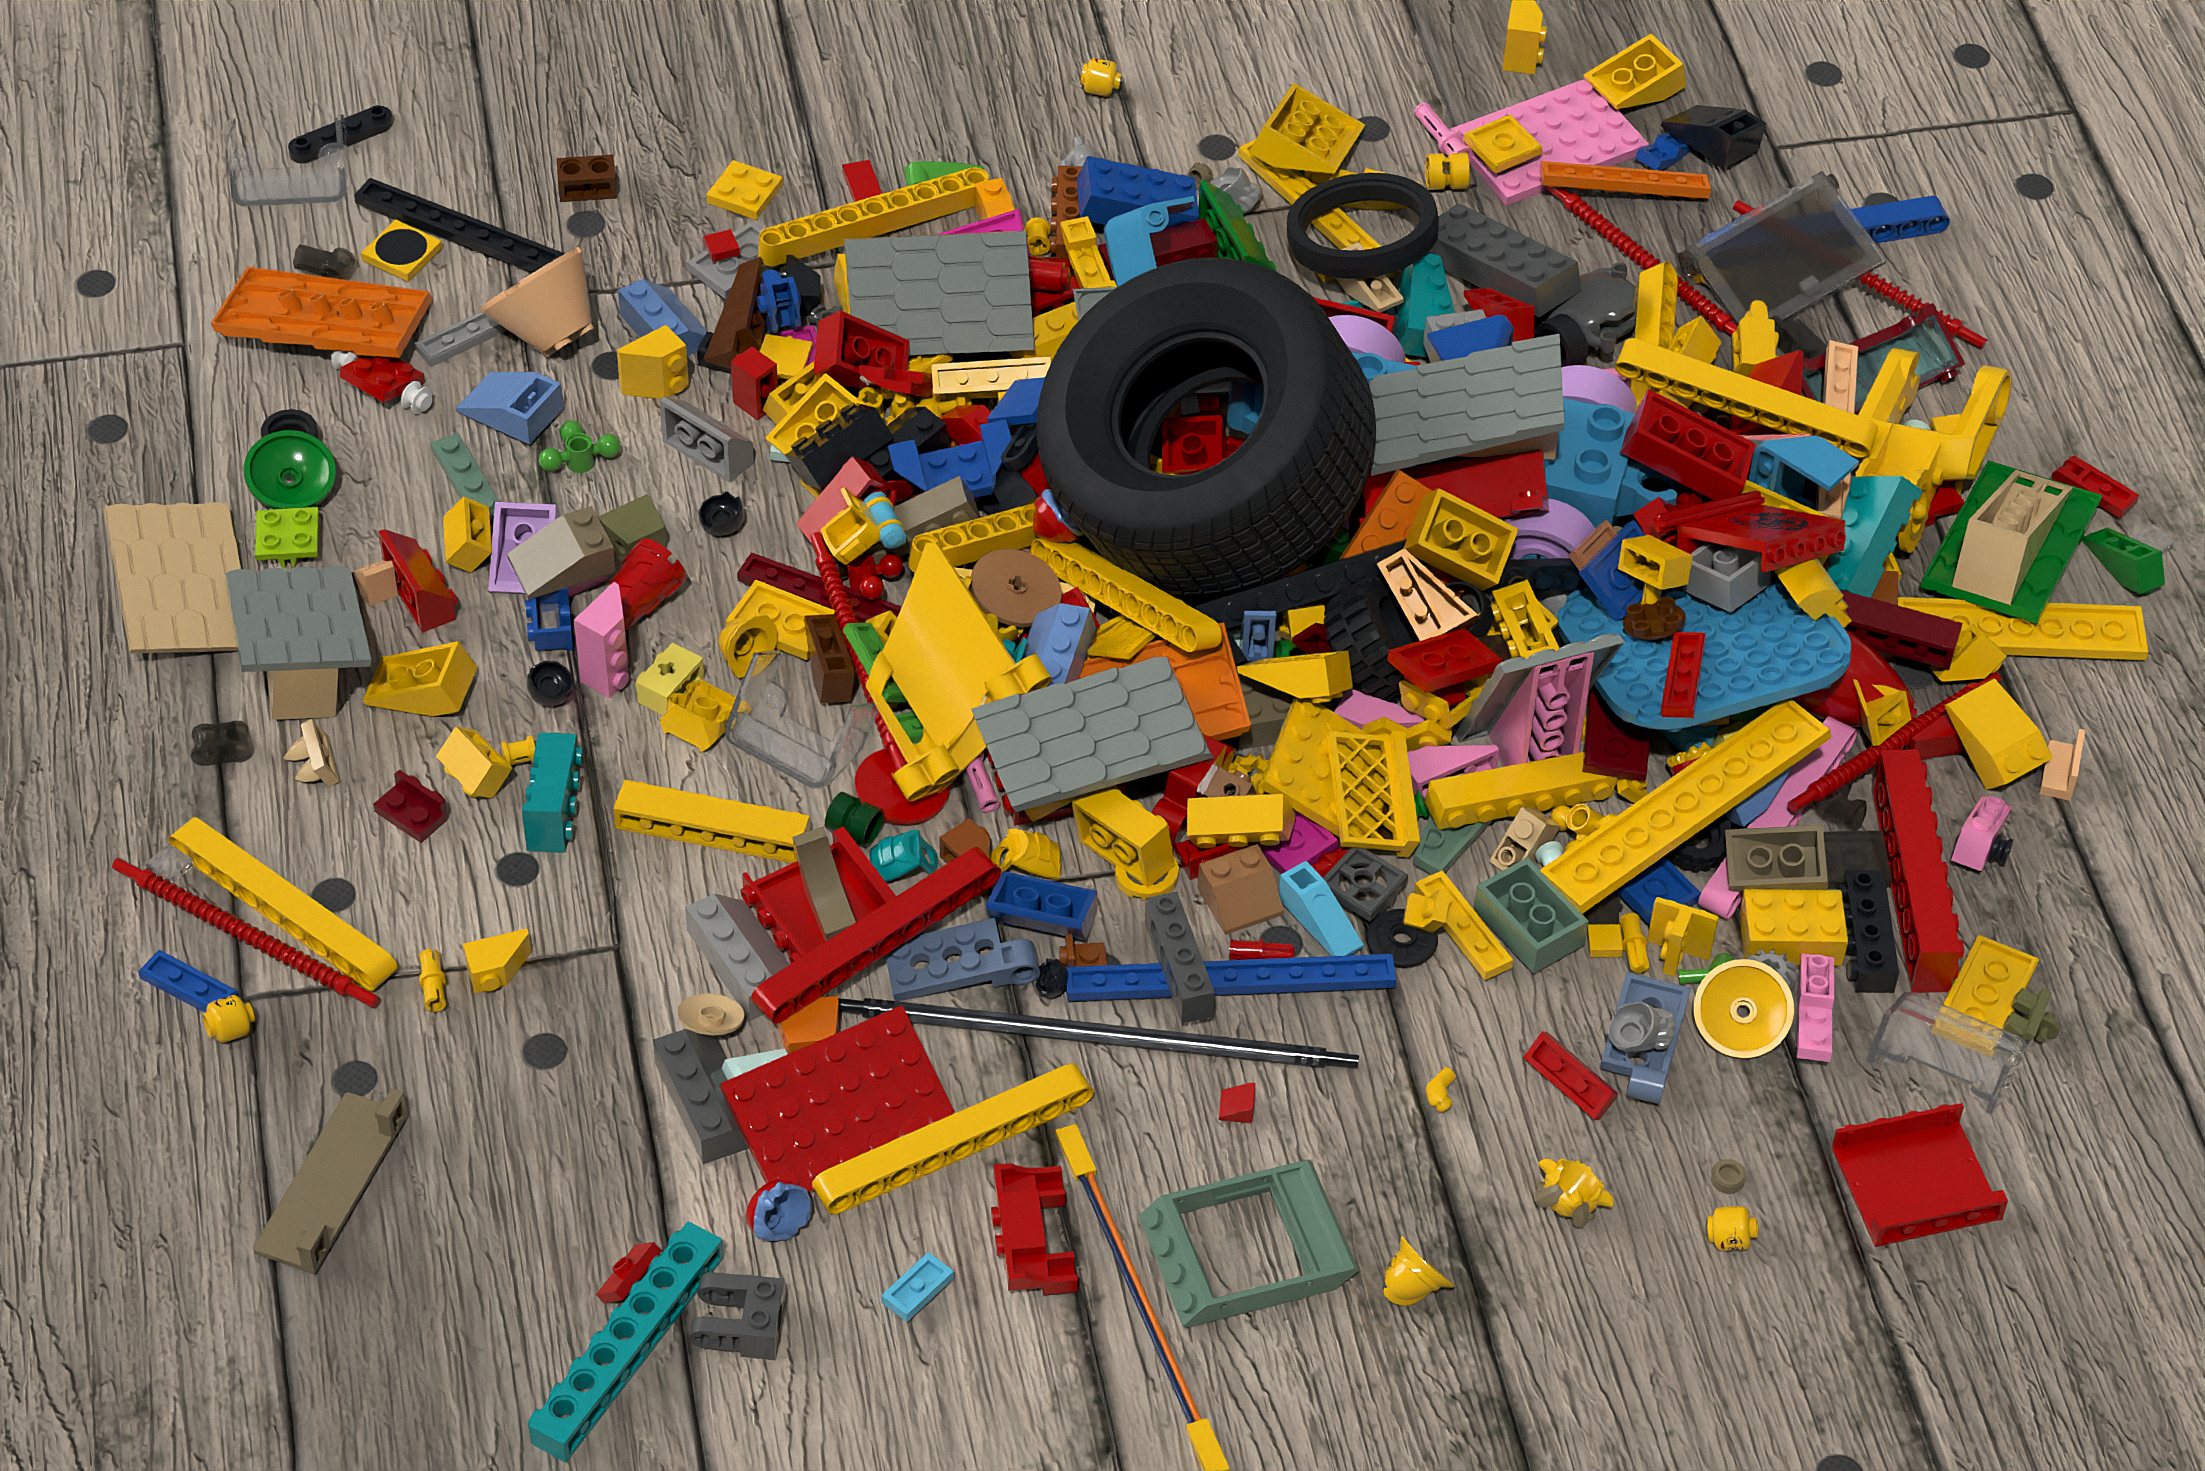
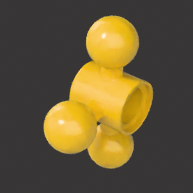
M1576 804L1572 808L1567 806L1554 808L1550 814V819L1561 826L1559 831L1571 829L1577 833L1576 839L1570 841L1565 846V853L1617 815L1608 814L1603 816L1585 804Z

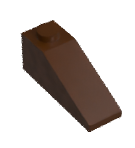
M835 614L804 616L813 682L820 703L851 702L855 671Z

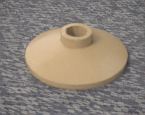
M696 994L683 1000L678 1007L677 1015L681 1024L687 1029L703 1035L731 1033L737 1030L744 1021V1010L741 1005L735 1000L720 994Z

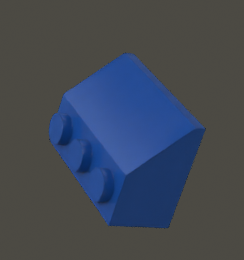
M1003 871L986 903V910L990 918L995 917V921L1002 922L1007 926H1021L1034 929L1040 933L1049 932L1063 936L1065 934H1072L1073 939L1086 940L1094 924L1097 891Z

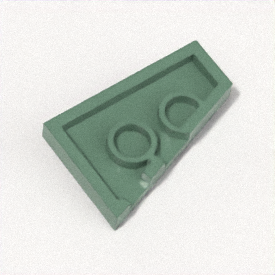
M1430 814L1414 854L1413 864L1432 875L1441 870L1446 873L1492 820L1488 822L1478 821L1477 823L1462 825L1458 828L1438 830Z

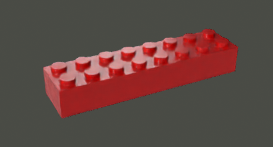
M1919 749L1881 750L1871 792L1911 993L1950 992L1953 979L1958 978V961L1964 957V943L1957 936L1959 920L1957 913L1952 912L1953 890L1951 887H1947L1948 866L1941 859L1943 843L1942 838L1936 835L1937 814L1931 811L1932 789L1931 787H1926L1927 765L1925 762H1921Z

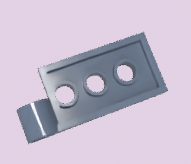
M995 917L916 935L885 955L895 1001H903L992 980L993 988L1012 983L1025 985L1034 982L1040 976L1034 943L1028 939H1016L1000 943ZM989 946L993 948V950L986 955H981L977 953L978 950L982 947ZM951 954L961 955L955 962L945 961L946 957ZM919 961L929 962L928 966L923 969L913 968Z
M1626 972L1616 1011L1625 1004L1644 1002L1675 1015L1674 1037L1670 1042V1046L1662 1050L1653 1048L1646 1051L1629 1053L1617 1049L1608 1037L1600 1069L1631 1076L1627 1091L1628 1097L1660 1104L1688 1003L1690 987ZM1639 1056L1645 1062L1634 1064L1629 1060V1057Z

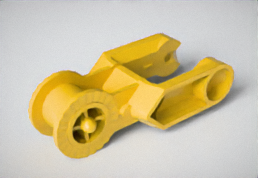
M1894 347L1888 353L1858 416L1876 423L1878 432L1868 457H1855L1862 461L1859 464V469L1855 472V477L1903 476L1923 491L1919 500H1914L1908 511L1911 516L1906 526L1901 525L1897 533L1901 551L1912 553L1915 547L1918 546V541L1922 538V532L1925 529V522L1928 519L1930 503L1938 486L1943 481L1973 480L1976 478L2007 410L2012 384V375L2009 369L1988 365L1980 367L1974 380L1971 395L1952 434L1899 424L1906 408L1911 406L1918 391L1921 377L1914 371L1918 365L1920 352Z

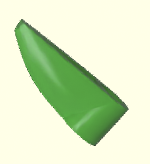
M939 161L912 162L904 169L906 186L968 168L977 167L984 169V166Z

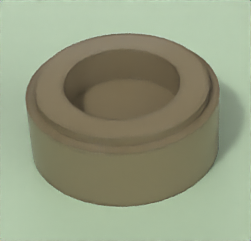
M1724 1159L1714 1165L1711 1182L1715 1189L1725 1194H1734L1743 1188L1746 1171L1739 1162Z

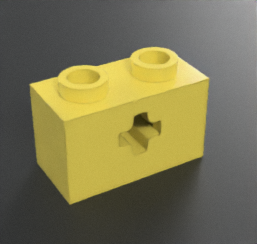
M672 642L664 652L662 651L656 656L654 663L637 677L635 687L638 703L664 715L670 695L674 693L685 694L687 684L704 679L703 657Z

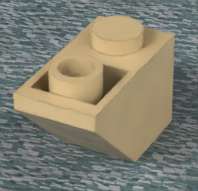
M1521 807L1489 862L1502 871L1527 857L1534 863L1537 860L1535 857L1537 849L1545 843L1551 842L1561 826L1537 809Z

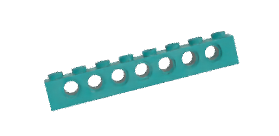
M689 1221L686 1222L680 1231L677 1230L672 1234L665 1251L661 1256L657 1255L654 1257L649 1265L647 1274L641 1281L638 1280L633 1284L628 1298L622 1306H617L612 1311L608 1324L601 1332L597 1331L593 1335L589 1348L582 1357H577L572 1362L565 1379L561 1383L554 1385L544 1406L532 1413L528 1421L530 1442L533 1446L567 1463L697 1294L701 1276L714 1272L724 1259L722 1238ZM629 1337L627 1340H621V1338ZM602 1363H611L605 1366L600 1365ZM582 1389H590L589 1391L585 1392L580 1391ZM562 1415H570L566 1418H560Z

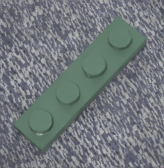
M459 433L430 442L431 451L459 498L461 499L465 496L488 506L490 525L493 524L495 502L500 501Z

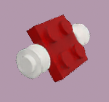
M333 350L331 354L332 366L335 369H340L339 377L382 402L401 395L402 407L406 409L411 407V411L414 414H420L431 406L432 391L429 387L422 388L421 386L424 381V373L415 369L411 364L405 363L396 357L355 355L354 351Z

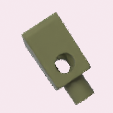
M648 494L598 516L614 547V552L623 559H625L635 544L643 538L651 539L664 547L667 546L665 526Z

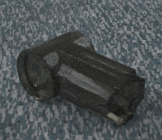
M299 244L295 250L293 265L295 269L315 273L322 277L346 280L356 265V258L349 250L338 247L333 252Z

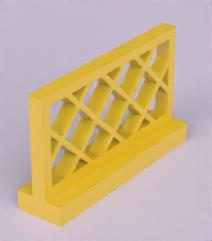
M1392 730L1389 736L1329 731L1326 739L1340 845L1342 847L1394 850L1397 853V857H1410L1420 843L1405 731ZM1337 742L1346 743L1354 752L1347 757L1337 748ZM1367 745L1380 746L1382 756L1377 760L1365 747ZM1357 754L1371 765L1365 772L1351 761ZM1344 767L1358 778L1352 785L1341 776V770ZM1374 769L1385 778V784L1382 787L1368 776ZM1363 782L1375 793L1369 800L1355 789L1359 783ZM1348 794L1362 805L1356 812L1345 804L1344 798ZM1378 796L1389 805V812L1386 815L1372 804ZM1365 809L1379 821L1373 827L1369 826L1359 817ZM1353 822L1366 834L1363 837H1350L1348 825ZM1383 824L1393 833V840L1384 839L1376 830Z

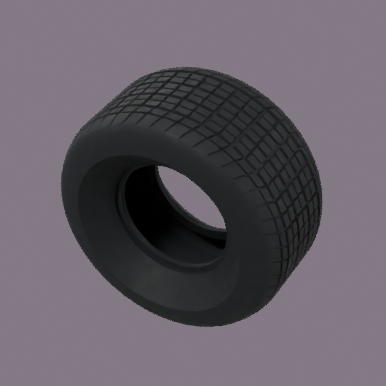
M1198 258L1166 264L1130 279L1099 300L1076 323L1057 350L1045 376L1037 410L1036 436L1038 453L1047 482L1060 505L1099 553L1109 562L1162 591L1178 595L1184 594L1185 596H1223L1258 587L1284 576L1309 560L1339 531L1357 504L1370 473L1376 441V416L1369 384L1356 358L1323 308L1320 307L1308 292L1286 276L1255 263L1230 258ZM1226 381H1246L1264 387L1262 410L1254 429L1245 442L1228 458L1208 469L1191 474L1169 475L1150 470V453L1155 435L1166 416L1183 399L1204 387Z

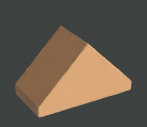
M378 561L351 572L353 580L369 606L398 596L392 561Z

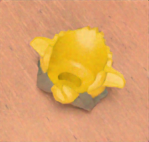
M1546 1158L1538 1162V1165L1546 1173L1544 1182L1536 1183L1537 1188L1534 1194V1201L1540 1207L1545 1208L1550 1205L1557 1214L1572 1217L1573 1226L1581 1229L1590 1219L1595 1217L1593 1210L1598 1205L1613 1207V1196L1603 1189V1182L1594 1175L1591 1167H1586L1585 1163H1580L1579 1160L1574 1162L1562 1158L1557 1162Z

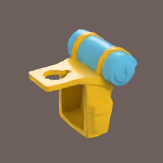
M843 487L840 489L849 507L840 511L821 528L825 543L836 559L846 565L879 541L882 542L884 547L889 549L904 545L907 538L905 528L901 521H899L893 505L885 493L874 492L862 501L847 488Z

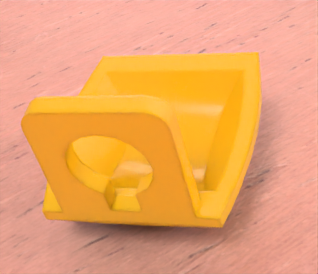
M1008 829V835L991 853V859L1001 868V874L1013 864L1042 877L1060 878L1059 845L1045 834L1039 832L1031 833L1020 829ZM1005 849H1009L1003 863L1000 865L1002 852Z

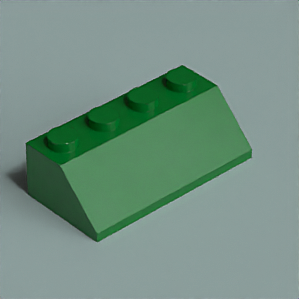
M1205 180L1200 181L1198 220L1205 218L1218 240L1217 258L1247 261L1276 271L1274 262L1269 261L1265 254L1262 242H1258L1255 238L1252 225L1250 223L1247 224L1244 219L1241 206L1236 205L1231 195Z

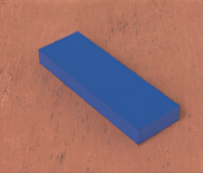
M158 950L138 971L141 980L204 1013L206 1012L207 1005L212 1001L231 995L239 997L238 990L161 950Z

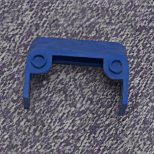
M1495 315L1427 333V338L1440 359L1444 361L1467 357L1470 353L1511 346L1514 328L1506 316Z

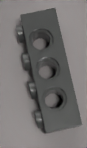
M1178 892L1146 898L1145 925L1181 1024L1213 1017L1215 992Z

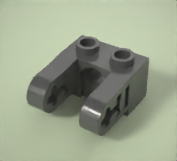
M716 1272L702 1275L698 1290V1297L702 1301L715 1305L744 1307L742 1319L706 1316L695 1318L691 1325L690 1342L700 1348L740 1352L741 1357L776 1360L786 1304L785 1279Z

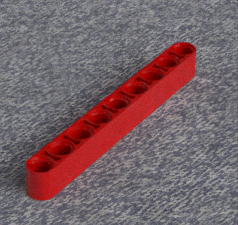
M973 847L763 981L753 991L751 1001L772 1023L777 1024L785 1021L990 888L999 879L1001 868L980 848Z

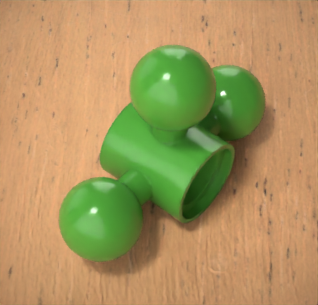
M570 420L565 422L560 428V437L565 442L566 451L559 452L555 448L544 449L539 455V464L545 471L554 472L561 467L562 462L567 461V466L571 471L584 473L593 468L595 454L612 458L619 453L621 444L619 439L612 434H605L598 439L596 444H592L591 437L584 433L581 424Z

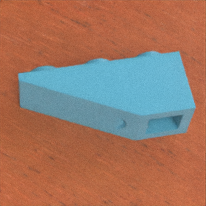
M1307 861L1280 875L1279 895L1282 904L1331 956H1349L1364 947L1363 942L1328 884Z

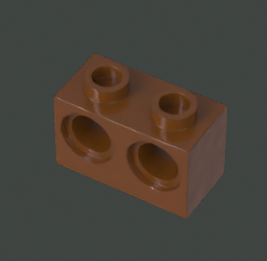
M613 154L557 158L560 202L617 199Z

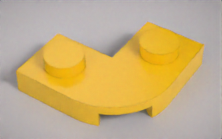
M1383 716L1363 725L1362 728L1367 734L1389 736L1392 730L1405 731L1407 752L1416 751L1425 746L1437 747L1446 745L1451 742L1452 736L1451 730L1443 728L1430 719L1406 728Z

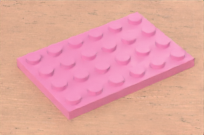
M1585 79L1450 128L1451 131L1457 132L1462 137L1463 144L1468 146L1464 141V133L1511 114L1543 147L1541 155L1496 174L1474 152V156H1472L1469 164L1506 206L1547 191L1546 185H1542L1540 177L1541 161L1613 166L1636 157L1639 148L1649 146V143L1620 111L1615 109Z

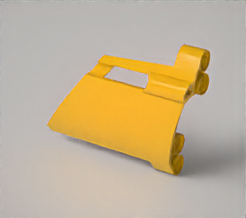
M938 542L925 544L900 613L883 651L878 653L866 682L869 694L907 762L906 765L894 774L891 773L909 802L936 792L939 794L945 791L954 782L957 775L987 748L971 710L972 708L1018 693L1023 695L1045 688L1053 679L1036 652L1015 663ZM890 676L923 726V736L917 744L911 742L883 697V691Z

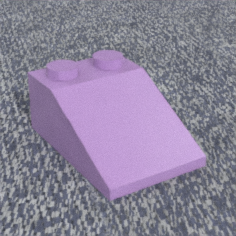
M495 502L489 592L525 594L507 558V553L559 518L560 512L557 505Z

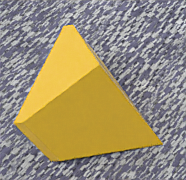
M1853 679L1863 731L1873 746H1879L1911 720L1906 691H1900L1889 686L1873 685L1884 697L1866 703L1858 680Z

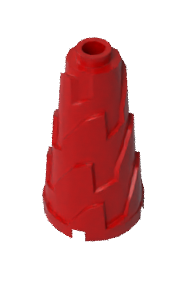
M643 538L635 544L623 560L621 568L609 582L610 585L613 582L619 584L625 632L644 614L647 616L666 597L669 598L687 579L685 569L680 561L677 559L672 565L668 560L672 553L651 539Z

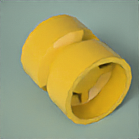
M1443 153L1426 155L1425 178L1427 190H1444L1447 185L1451 189H1468L1470 171L1467 153H1450L1449 157H1445ZM1443 168H1447V174H1443Z

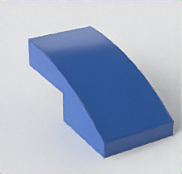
M1669 132L1658 135L1654 145L1639 148L1635 158L1652 169L1660 171L1681 160L1692 148Z

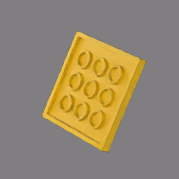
M1294 697L1259 788L1269 794H1283L1293 809L1339 837L1326 735L1329 731L1367 733L1322 704L1312 703V698L1300 699ZM1337 742V748L1347 757L1354 752L1346 743ZM1367 745L1365 747L1377 760L1382 756L1380 746ZM1359 754L1351 760L1364 772L1371 767ZM1346 767L1341 770V776L1351 785L1358 779ZM1374 769L1368 775L1380 787L1385 784V778L1377 770ZM1363 782L1355 787L1368 800L1375 794ZM1349 794L1344 798L1345 804L1354 812L1362 806ZM1378 796L1372 804L1382 811L1385 802ZM1366 809L1359 815L1371 827L1378 823V820ZM1353 822L1348 825L1350 837H1363L1366 834Z

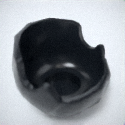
M728 491L706 499L698 511L702 528L715 536L730 535L738 530L744 521V507L740 497H734Z
M543 661L533 665L530 669L526 682L527 690L532 699L539 704L554 707L561 705L570 697L574 687V677L570 674L567 667L559 662Z

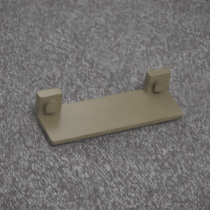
M391 1088L386 1098L381 1099L379 1102L350 1092L344 1094L254 1244L253 1251L255 1254L313 1274L316 1273L408 1116L403 1091Z

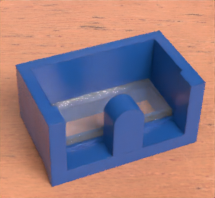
M568 587L532 598L531 600H525L527 619H533V623H527L528 642H535V651L561 648L573 651Z

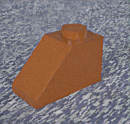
M968 818L940 836V858L944 862L949 863L973 847L980 848L990 857V835L984 827L978 826Z

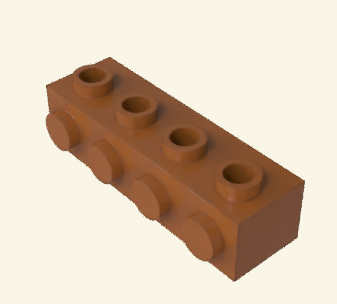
M1058 166V177H1052V194H1057V197H1051V214H1057V216H1051V233H1056V236H1051L1050 253H1056V258L1069 259L1060 222L1080 218L1076 180L1082 166Z

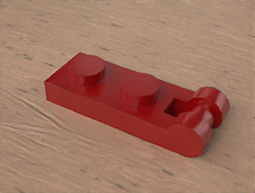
M2070 456L2063 463V467H2058L2051 475L2052 480L2103 495L2100 507L2118 518L2124 516L2138 502V493L2076 456Z

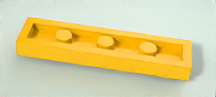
M1443 870L1415 882L1414 891L1422 896L1429 897L1438 889L1451 892L1446 923L1442 927L1484 980L1512 968V957Z

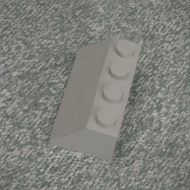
M712 894L686 906L688 933L736 1002L741 1005L748 1019L751 1021L764 1015L751 1001L753 991L763 981L790 964L744 900L718 894Z

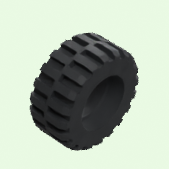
M1365 577L1333 597L1327 604L1323 620L1324 626L1327 628L1326 636L1328 641L1331 642L1333 652L1348 650L1351 676L1354 683H1358L1365 693H1371L1372 697L1381 700H1393L1401 695L1399 682L1402 680L1406 681V679L1399 670L1387 661L1388 652L1391 649L1418 642L1419 639L1386 580L1380 577Z

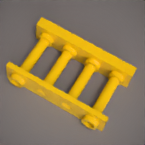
M1037 357L931 364L933 394L947 395L946 401L956 400L958 394L969 393L971 399L997 398L998 393L1007 392L1015 380L1045 377L1052 358Z

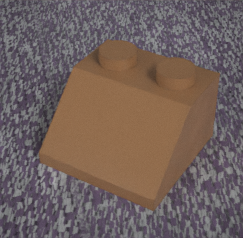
M1258 844L1199 864L1198 890L1225 935L1284 915L1272 867Z

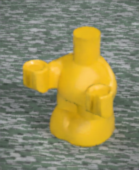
M881 387L882 397L884 399H893L889 410L890 416L885 419L886 425L891 423L907 408L916 407L914 400L907 396L906 393Z

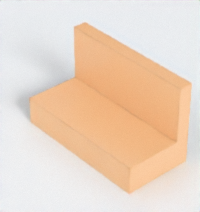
M2079 729L2075 745L2049 740L2048 748L2053 758L2044 763L2039 794L2071 801L2079 772L2085 735L2084 729Z

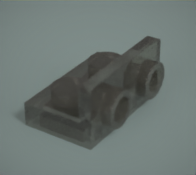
M1777 315L1770 318L1774 320L1775 332H1778L1779 335L1777 347L1784 354L1801 350L1804 352L1803 360L1806 358L1811 360L1826 353L1827 345L1797 316L1782 321Z

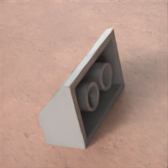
M668 397L660 399L664 443L729 483L754 463L753 442L748 437L740 435L722 421H717L707 415L702 409L696 408L686 401Z

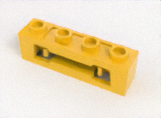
M1528 580L1492 591L1495 604L1490 605V609L1495 623H1498L1503 641H1506L1511 658L1525 657L1527 659L1532 654L1542 650H1559V646ZM1527 616L1537 642L1529 644L1531 650H1528L1526 638L1520 627L1528 623Z

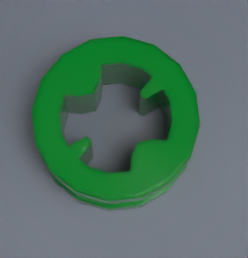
M1418 790L1414 795L1417 821L1420 816L1429 817L1424 796L1421 790Z

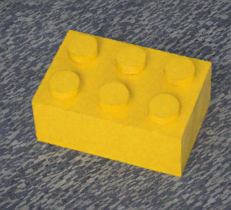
M1437 488L1423 496L1404 548L1412 556L1483 591L1499 583L1518 528Z
M1115 785L1080 794L1071 801L1079 842L1112 865L1116 866L1117 864L1147 888L1175 866L1168 823L1161 816H1155L1147 811L1139 801L1131 800L1123 795Z
M1744 889L1739 911L1744 959L1749 954L1756 955L1759 949L1766 954L1774 949L1775 955L1779 956L1786 953L1787 961L1794 962V965H1800L1801 953L1834 957V966L1843 965L1848 937L1841 890Z

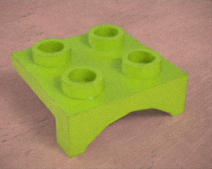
M318 507L257 510L256 560L277 559L282 568L286 567L285 560H290L291 567L295 568L297 558L318 557V530H320Z

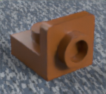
M1065 934V946H1059V957L1066 967L1107 965L1104 942L1073 944L1072 934Z

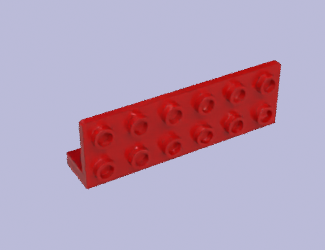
M1541 450L1399 469L1432 491L1439 488L1497 518L1549 512L1544 453ZM1396 470L1370 476L1369 473L1363 489L1365 516L1368 515ZM1366 517L1359 518L1360 526Z

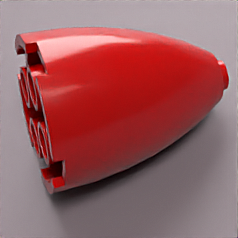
M1846 629L1845 631L1851 641V662L1846 672L1832 683L1829 688L1819 689L1791 698L1815 717L1825 720L1830 716L1851 727L1863 728L1853 679L1858 680L1866 703L1884 697L1873 685L1889 686L1900 691H1906L1911 714L1910 721L1914 719L1917 713V709L1913 707L1915 700L1897 672L1871 646Z

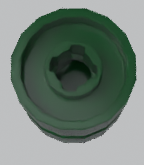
M842 791L831 802L826 813L824 826L832 832L844 826L856 843L868 847L874 842L881 830L884 821V810L868 802L861 804L859 798Z

